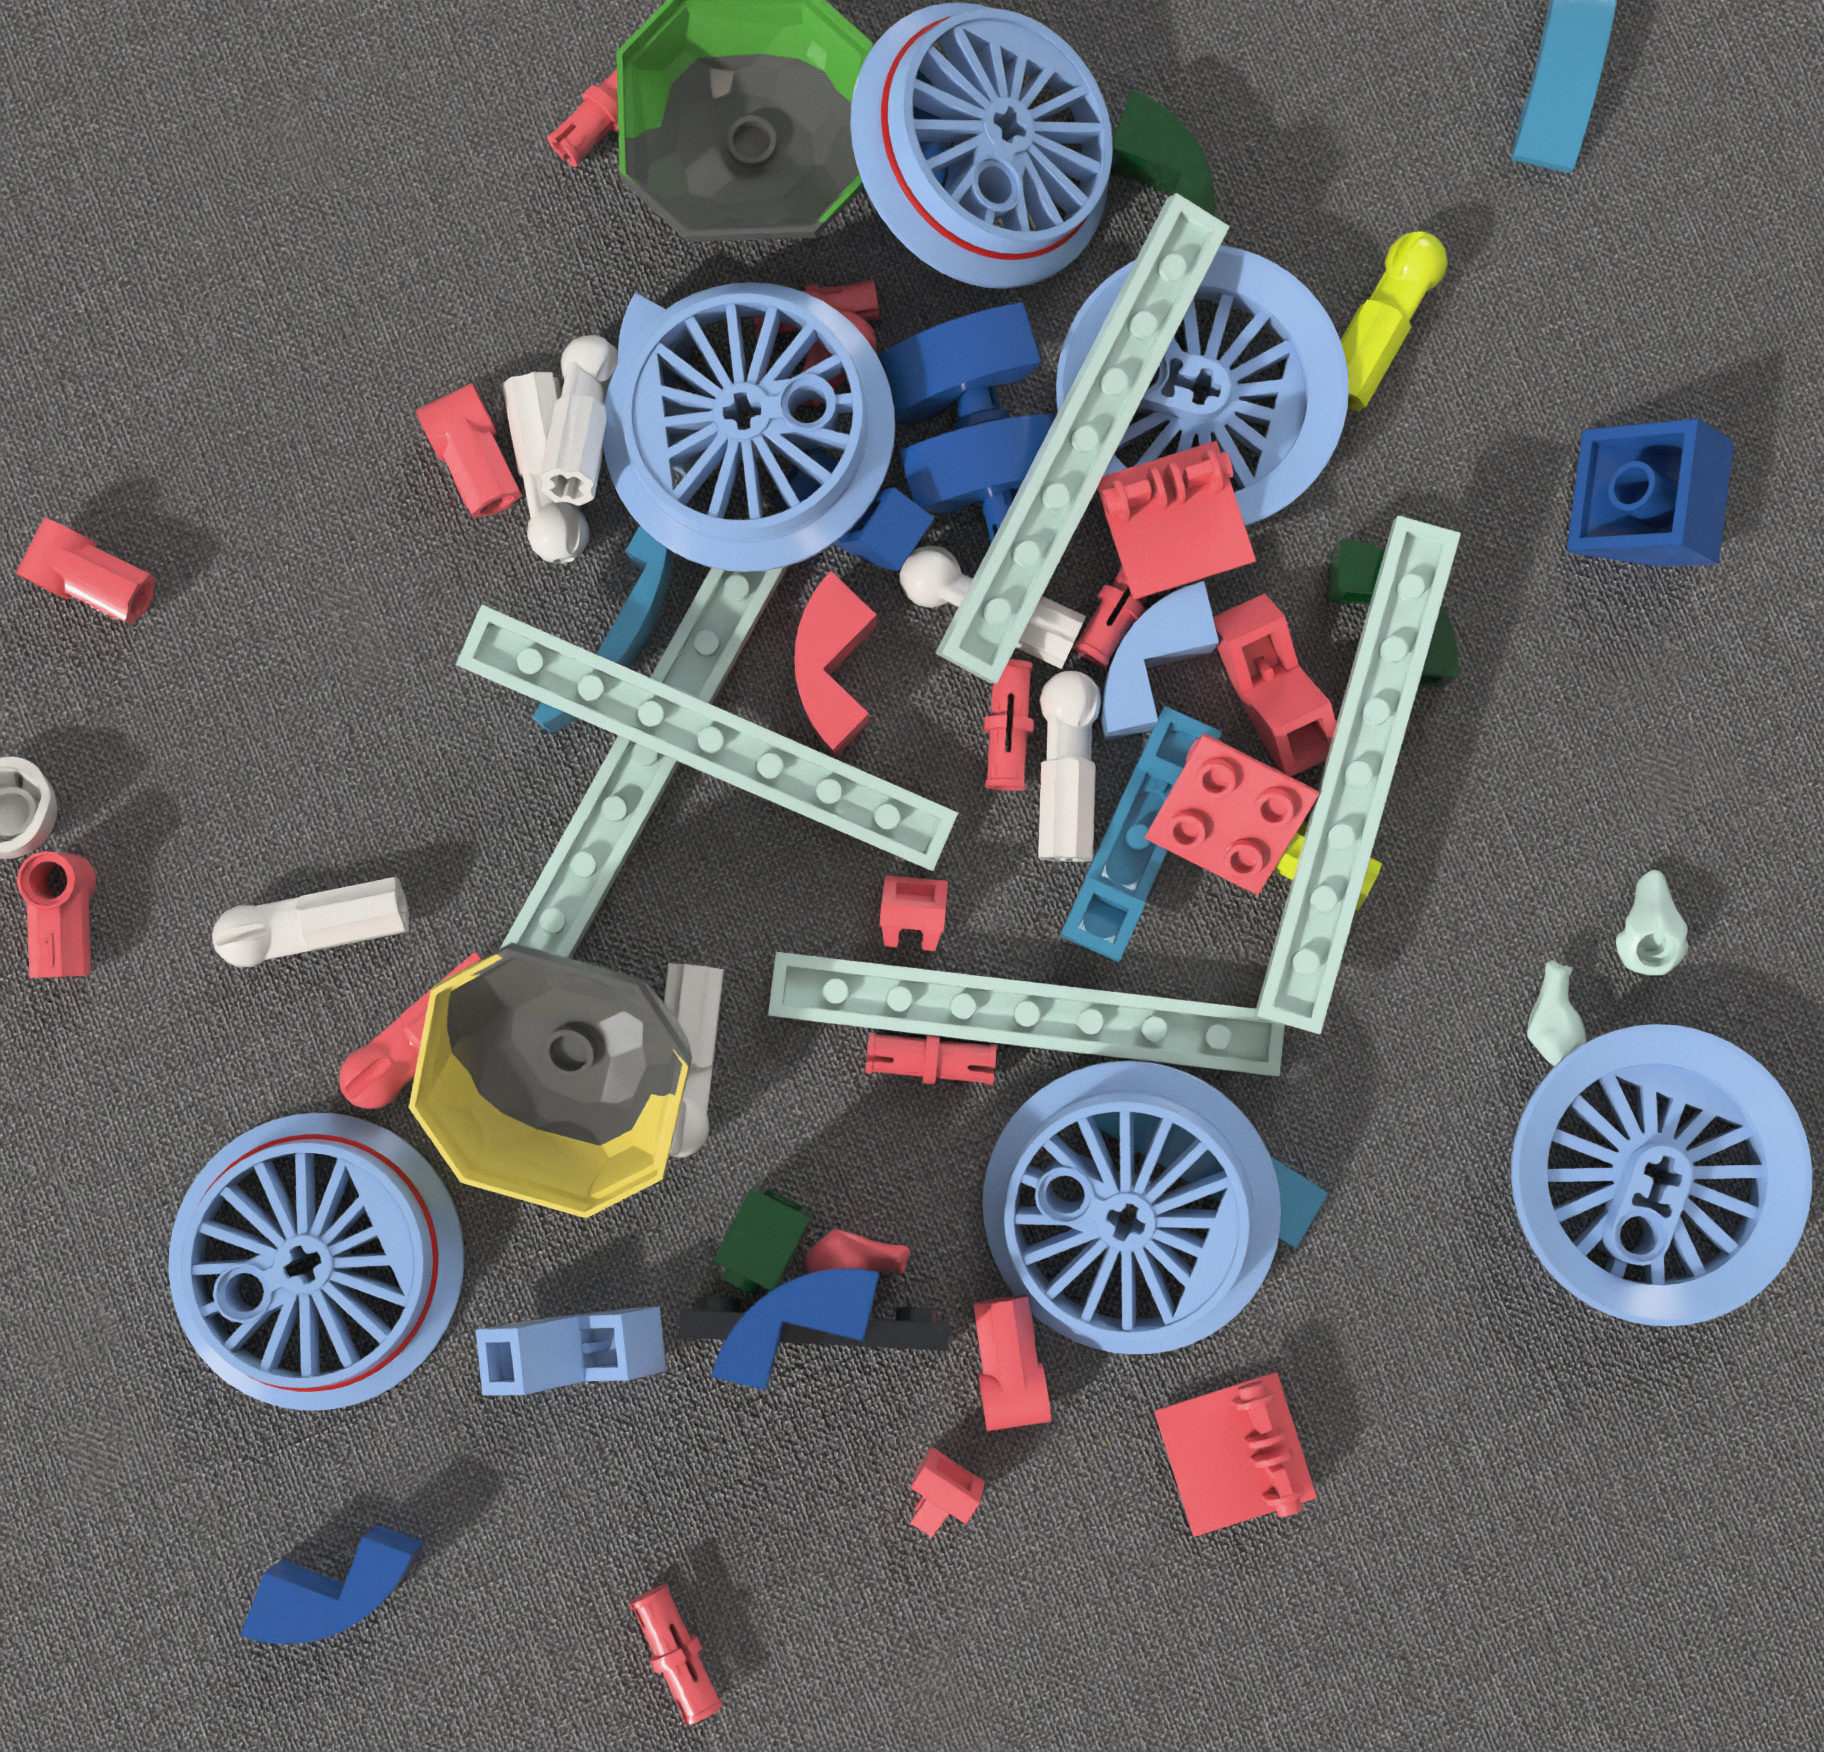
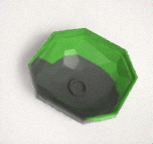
M666 0L616 51L621 181L687 242L816 237L864 187L852 146L850 127L851 104L858 73L866 56L873 47V42L826 0Z

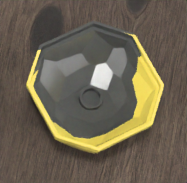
M512 942L437 983L432 988L409 1109L461 1183L587 1218L663 1179L692 1061L689 1040L673 1013L643 979Z

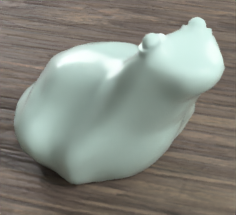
M1658 870L1649 871L1637 882L1634 904L1626 917L1625 929L1616 937V946L1623 964L1629 970L1645 975H1664L1676 967L1688 952V942L1686 940L1688 927L1674 905L1663 873Z
M1550 960L1545 967V977L1539 997L1530 1014L1527 1036L1542 1056L1555 1066L1566 1055L1587 1041L1582 1019L1569 1002L1568 997L1569 976L1573 969L1567 965L1564 966L1554 960Z

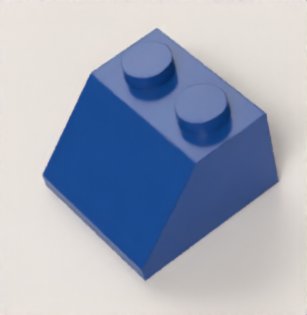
M1700 419L1582 430L1567 551L1576 555L1656 567L1719 564L1734 441Z

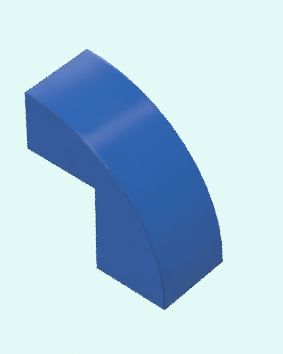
M1023 302L983 310L942 323L918 333L878 355L891 389L895 425L936 418L965 390L1020 382L1041 363Z
M1057 414L1026 415L981 423L951 431L899 450L913 502L926 512L951 514L1010 488L1019 489Z
M819 447L802 450V452L831 474L839 463ZM792 464L785 475L800 503L821 487L820 484L794 464ZM894 487L879 490L875 500L864 516L834 545L869 563L885 569L899 571L934 517ZM776 488L767 502L781 512H784L789 508Z
M844 1268L824 1270L793 1279L774 1289L754 1304L734 1326L716 1359L711 1377L766 1390L770 1384L785 1322L863 1341L880 1272Z
M376 1525L362 1536L345 1583L281 1559L264 1572L240 1636L272 1644H297L327 1638L344 1631L369 1615L401 1584L417 1561L425 1542Z

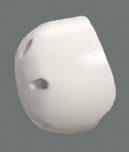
M18 757L0 758V859H12L24 856L42 846L54 827L58 808L52 786L35 764ZM20 775H22L23 777L22 788H19L18 778Z

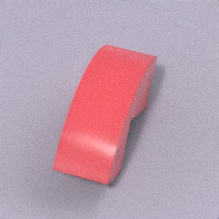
M830 571L810 597L803 612L795 642L794 664L798 691L807 719L823 746L836 758L870 723L869 713L830 674L877 628V614Z
M1264 593L1214 616L1213 620L1219 641L1217 648L1229 678L1253 727L1281 772L1291 777L1326 761L1336 727L1334 712L1328 698L1299 667L1285 615Z

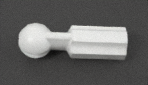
M598 335L580 336L574 339L565 348L560 360L564 385L561 398L554 405L540 473L542 478L540 491L555 503L568 502L580 506L593 500L595 497L607 422L604 403L611 378L618 365L617 349L607 342L605 338Z
M531 372L526 375L511 377L502 384L518 475L524 480L531 519L528 522L527 537L533 551L543 560L555 564L571 562L582 554L589 542L590 528L587 520L579 510V506L568 502L555 503L540 491L542 483L540 473L554 405L562 395L559 378L553 377L552 372Z
M933 545L920 547L912 551L900 571V583L906 597L918 606L929 608L941 606L947 602L959 607L973 578L961 573L960 566L953 554L944 547ZM1042 596L1016 648L1062 669L1086 616Z
M1063 671L1051 677L1043 686L1039 700L1048 726L1046 760L1041 762L1039 860L1055 862L1093 861L1096 766L1091 761L1092 724L1099 716L1102 699L1099 688L1091 677L1079 671Z
M392 877L257 906H235L220 916L213 928L212 940L216 952L227 963L236 967H253L268 959L409 932L410 916L406 895L401 887L400 879Z
M668 963L664 1004L679 1022L689 1040L692 1054L690 1070L669 1155L672 1157L685 1158L698 1152L706 1142L709 1133L707 1111L724 969Z

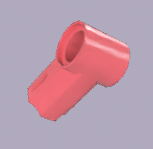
M473 383L415 410L428 440L440 461L445 460L454 478L453 481L474 519L500 513L510 508L516 500L523 496L494 436L498 435L497 430Z
M44 517L15 572L16 575L64 599L70 600L72 596L90 605V607L130 625H133L137 618L145 614L154 596L153 589L156 577L98 549V544Z
M50 851L35 853L23 862L18 870L17 877L19 893L27 902L29 978L91 975L89 899L96 887L94 868L88 860L78 854ZM57 864L65 870L68 879L64 892L58 897L51 893L47 884L48 874Z
M1007 1296L973 1303L983 1372H979L978 1375L986 1430L993 1431L1051 1422L1043 1364H1038L1034 1341L1036 1338L1028 1296Z

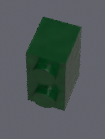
M760 1183L750 1188L714 1259L716 1263L726 1267L722 1278L754 1295H757L762 1287L773 1291L781 1281L815 1212Z

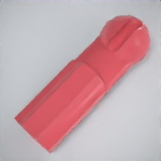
M475 951L441 981L483 959V957ZM432 989L365 1047L350 1053L342 1063L339 1073L340 1090L354 1106L367 1110L382 1108L391 1103L400 1093L401 1088L415 1077Z

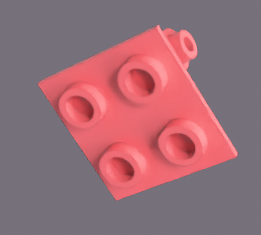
M1217 440L1102 477L1097 490L1133 600L1256 562L1229 479L1233 477L1232 465L1227 452H1220Z
M1203 733L1200 739L1196 738L1186 756L1185 760L1187 762L1144 838L1259 895L1320 792Z
M1277 1372L1154 1410L1193 1537L1275 1511L1278 1517L1293 1515L1303 1510L1301 1503L1317 1498Z

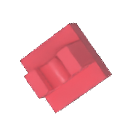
M885 875L879 926H882L884 946L897 947L900 931L904 928L921 930L923 933L922 950H936L941 932H944L948 881Z
M931 1446L917 1466L910 1487L922 1495L914 1510L916 1512L910 1523L930 1537L934 1536L948 1514L966 1524L980 1504L985 1481Z

